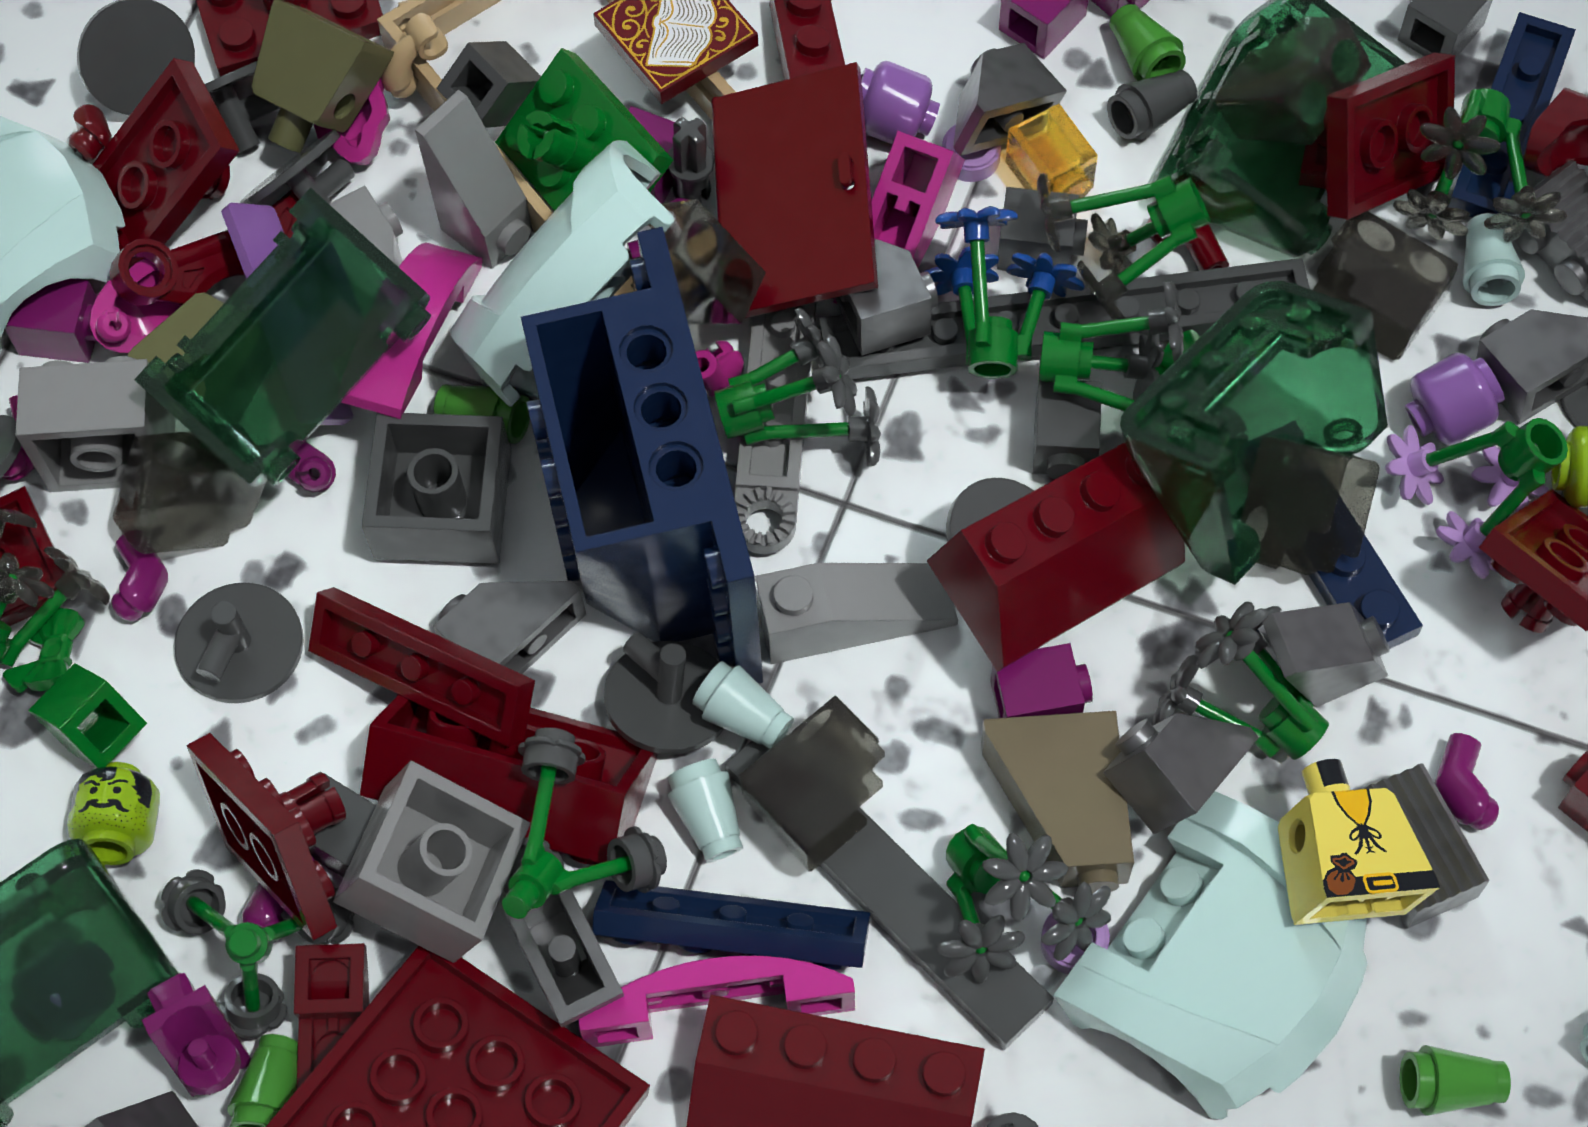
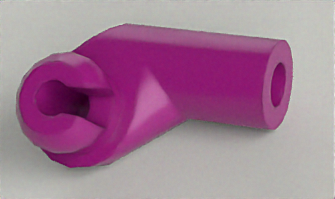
M133 529L124 533L115 543L116 549L129 569L119 584V591L113 595L111 604L114 612L120 618L127 621L139 620L144 612H150L156 606L168 583L167 569L144 532L140 529Z

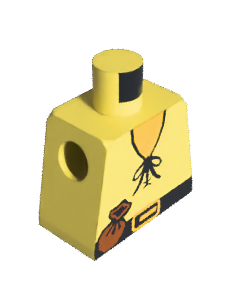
M1339 759L1321 760L1310 764L1302 770L1308 795L1280 819L1278 825L1290 913L1294 925L1406 915L1440 888L1437 877L1393 792L1387 788L1351 790L1342 762Z

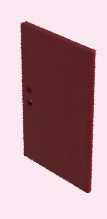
M853 62L712 98L723 321L731 323L735 320L878 288L861 68L858 63ZM854 185L853 188L847 190L849 186Z

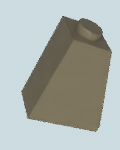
M1116 711L984 719L981 739L982 756L1033 841L1035 842L1043 835L1051 837L1052 847L1046 861H1059L1068 866L1066 875L1057 879L1062 888L1078 887L1082 882H1086L1091 887L1093 894L1102 886H1108L1112 892L1119 888V884H1128L1134 865L1127 801L1103 773L1121 752L1116 746V742L1119 740Z

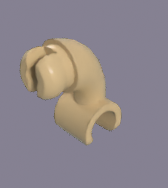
M418 13L408 21L405 27L407 36L390 49L394 51V55L380 78L384 89L391 92L393 97L407 98L415 92L418 79L413 76L412 63L418 55L422 59L430 61L443 56L447 52L448 42L441 29L436 26L433 19L425 13Z

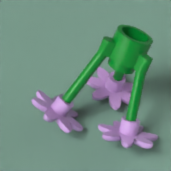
M1542 418L1532 419L1520 428L1511 421H1507L1493 432L1436 450L1435 444L1432 442L1420 446L1416 429L1413 425H1409L1404 429L1402 439L1396 434L1387 436V444L1396 459L1388 462L1385 465V470L1390 475L1402 476L1399 490L1403 500L1412 499L1416 493L1422 503L1430 505L1433 503L1430 484H1441L1444 481L1443 475L1437 470L1439 464L1482 450L1483 456L1490 466L1478 467L1474 469L1471 475L1474 480L1481 483H1495L1489 492L1487 503L1490 507H1498L1485 522L1480 518H1475L1469 526L1460 516L1449 511L1446 516L1449 527L1439 526L1436 529V534L1445 543L1454 546L1449 555L1452 562L1461 563L1469 559L1474 573L1479 578L1484 579L1489 575V569L1497 571L1491 565L1490 561L1492 558L1480 550L1479 546L1495 526L1506 520L1514 511L1518 512L1529 504L1528 495L1539 498L1549 491L1544 485L1546 482L1545 474L1566 459L1568 447L1566 439L1559 428L1547 419Z

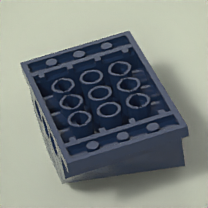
M663 227L637 232L640 258L629 260L635 288L634 292L521 316L539 397L537 400L526 403L567 580L573 582L581 581L586 604L636 632H641L645 637L654 642L683 641L713 634L719 662L723 661L730 667L733 666V668L740 665L758 684L763 683L755 575Z

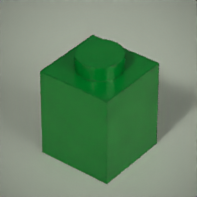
M76 663L28 710L69 752L95 768L106 767L147 724L105 679Z

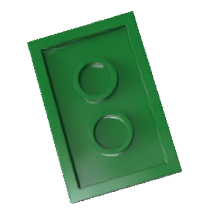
M564 48L558 51L495 141L554 211L573 192V183L581 170L613 141H627L661 173L659 178L648 189L649 192L652 191L674 161L576 53Z

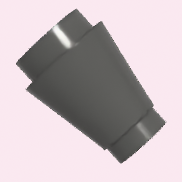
M1184 70L1122 84L1117 88L1115 95L1111 96L1108 100L1107 112L1109 120L1121 137L1128 140L1133 138L1146 139L1186 108L1187 105L1196 100V84L1190 74Z

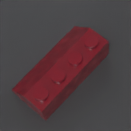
M1148 430L962 529L927 560V563L998 672L1185 563L1183 484Z
M398 694L370 724L360 795L378 801L384 787L410 761H413L530 822L531 826L539 781L527 777L521 771L523 756L518 752V747L525 740L507 747ZM530 707L525 740L528 737L534 736L535 731L540 728L562 729L574 735L575 744L581 747L582 753L585 754V762L577 766L576 777L573 782L554 784L544 840L548 841L550 849L567 853L571 859L579 863L595 865L606 862L610 841L624 836L626 829L635 825L658 753L646 751L631 744L615 730ZM530 826L525 837H529Z
M710 994L695 1060L686 1127H971L985 1048Z

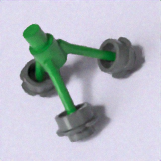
M557 728L537 729L534 736L528 737L525 742L520 743L518 752L523 756L521 771L524 775L539 781L529 837L524 838L503 889L507 894L502 900L504 911L513 918L522 919L531 908L541 907L550 895H558L575 886L612 876L616 885L624 892L637 889L642 893H647L651 889L657 888L661 875L665 873L667 868L666 852L657 837L650 836L645 832L642 833V830L637 826L627 828L624 836L610 841L606 862L574 871L564 869V862L560 853L552 851L548 841L544 840L554 784H567L575 780L577 766L584 764L585 754L582 753L581 747L575 744L574 735Z
M200 869L190 870L182 878L180 876L172 878L166 884L161 894V900L164 903L161 917L170 929L176 932L184 930L188 934H202L214 928L226 938V951L233 961L239 963L241 976L229 983L224 993V1001L220 1003L219 1007L234 1028L236 1034L243 1038L261 1037L270 1029H277L286 1018L287 1006L282 1003L284 999L283 991L272 978L258 973V964L264 962L269 957L273 942L298 932L303 939L310 943L329 944L332 940L340 943L350 936L354 928L352 920L354 912L334 903L335 896L329 899L328 902L337 927L314 941L293 918L267 927L250 922L235 925L223 916L226 908L223 888L214 883V876ZM331 880L333 887L335 889L336 896V893L339 888H336L334 882Z

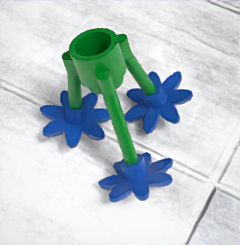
M993 206L985 207L977 213L975 210L964 207L958 212L939 214L935 219V223L940 224V229L964 227V242L970 243V246L965 247L960 252L958 261L949 254H937L934 260L937 267L926 271L931 275L933 282H938L936 285L937 295L940 296L953 291L955 295L959 296L966 338V365H968L969 373L981 378L1000 379L1017 373L1018 360L1032 359V338L1044 300L1051 298L1052 293L1065 297L1067 293L1066 288L1082 291L1085 285L1083 281L1075 277L1077 268L1074 265L1056 264L1053 266L1052 257L1047 253H1041L1037 259H1034L1029 255L1017 252L1011 258L1015 264L1009 265L1006 272L1017 277L1028 278L1025 286L1031 294L1019 334L1013 330V322L1010 319L989 316L987 283L999 280L998 274L990 269L998 264L999 257L994 254L985 255L984 242L990 241L989 226H1006L1007 221L1018 219L1017 213L1013 210L998 209Z

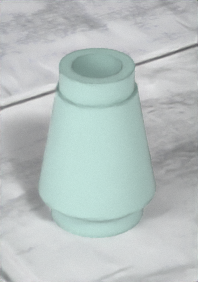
M1492 213L1477 215L1470 219L1466 225L1463 286L1478 304L1485 306L1502 305L1512 301L1519 295L1521 284L1525 279V270L1503 225L1502 218Z
M723 661L719 662L709 672L698 688L692 702L694 706L703 711V720L757 744H763L771 751L780 744L794 721V718L787 714L740 665L732 668Z
M706 759L690 764L667 777L672 790L667 794V797L698 848L703 852L706 862H714L726 858L743 849L739 837L740 831L729 772L721 771L716 759Z

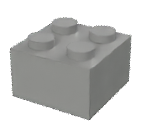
M115 356L107 359L105 362L80 364L57 360L46 362L38 367L19 368L16 437L50 493L174 484L176 418L147 359Z
M410 761L384 787L333 902L454 963L483 940L530 822Z

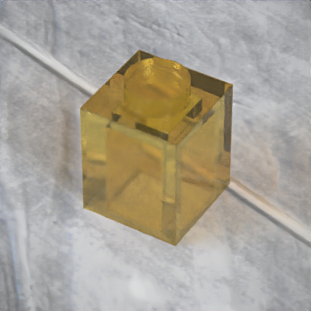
M1060 103L1008 129L1005 162L1025 189L1077 194L1079 198H1083L1094 187L1098 154Z

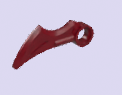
M291 189L271 205L277 213L288 245L305 232L301 218L310 214ZM228 230L171 250L157 240L149 238L136 239L127 244L117 254L110 268L112 286L118 295L129 303L140 306L151 305L157 301L183 305L194 294L206 293L221 280L232 276L245 275ZM143 257L152 261L159 271V283L153 287H145L136 283L129 272L131 259Z

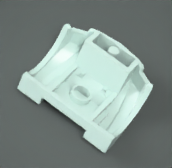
M0 116V353L1 336L12 312L25 299L47 285L66 279H94L106 283L111 279V263L120 252L117 231L126 226L121 208L103 174L91 162L84 160L78 151L75 153L66 142Z
M613 141L581 170L573 183V192L528 240L494 282L487 294L471 297L451 328V337L467 361L487 385L510 407L520 398L517 391L509 384L510 379L518 367L525 371H532L521 316L614 296L631 276L629 255L624 245L648 224L655 228L663 227L664 232H666L675 220L674 216L648 191L661 173L627 141Z
M1214 791L1196 814L1178 822L1167 838L1175 849L1176 854L1108 949L1091 942L1053 996L1073 1025L1081 1029L1093 1028L1113 1034L1130 1043L1174 1075L1195 1097L1210 1118L1222 1120L1227 1117L1228 1109L1241 1107L1269 1088L1274 1092L1281 1093L1305 1072L1335 1037L1362 985L1366 971L1367 960L1363 949L1367 918L1294 925L1290 913L1279 841V822L1246 804Z

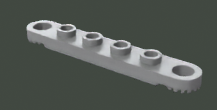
M817 302L752 317L747 373L790 351V344L804 337L794 321L796 316L794 310L797 308L804 309L815 325ZM811 361L803 366L797 362L756 385L765 383L767 390L808 378L810 377ZM808 393L772 404L775 419L764 422V425L806 424ZM744 435L740 436L734 499L747 549L753 553L771 554L785 548L795 535L804 438L772 439L747 445ZM770 509L781 516L782 523L779 524L778 529H773V533L767 531L763 535L760 531L755 533L753 528L750 529L748 523L746 524L748 517L757 510Z

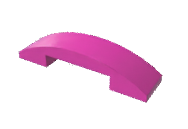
M427 242L418 245L407 255L385 287L366 325L340 393L341 403L401 419L422 380L423 360L454 302H464L482 268V257Z
M771 956L708 958L662 969L621 987L624 997L580 1018L579 1029L582 1039L593 1047L653 1039L650 1013L708 1005L710 994L736 1000L784 994L787 1010L818 1016L855 1011V987L853 978L813 963Z

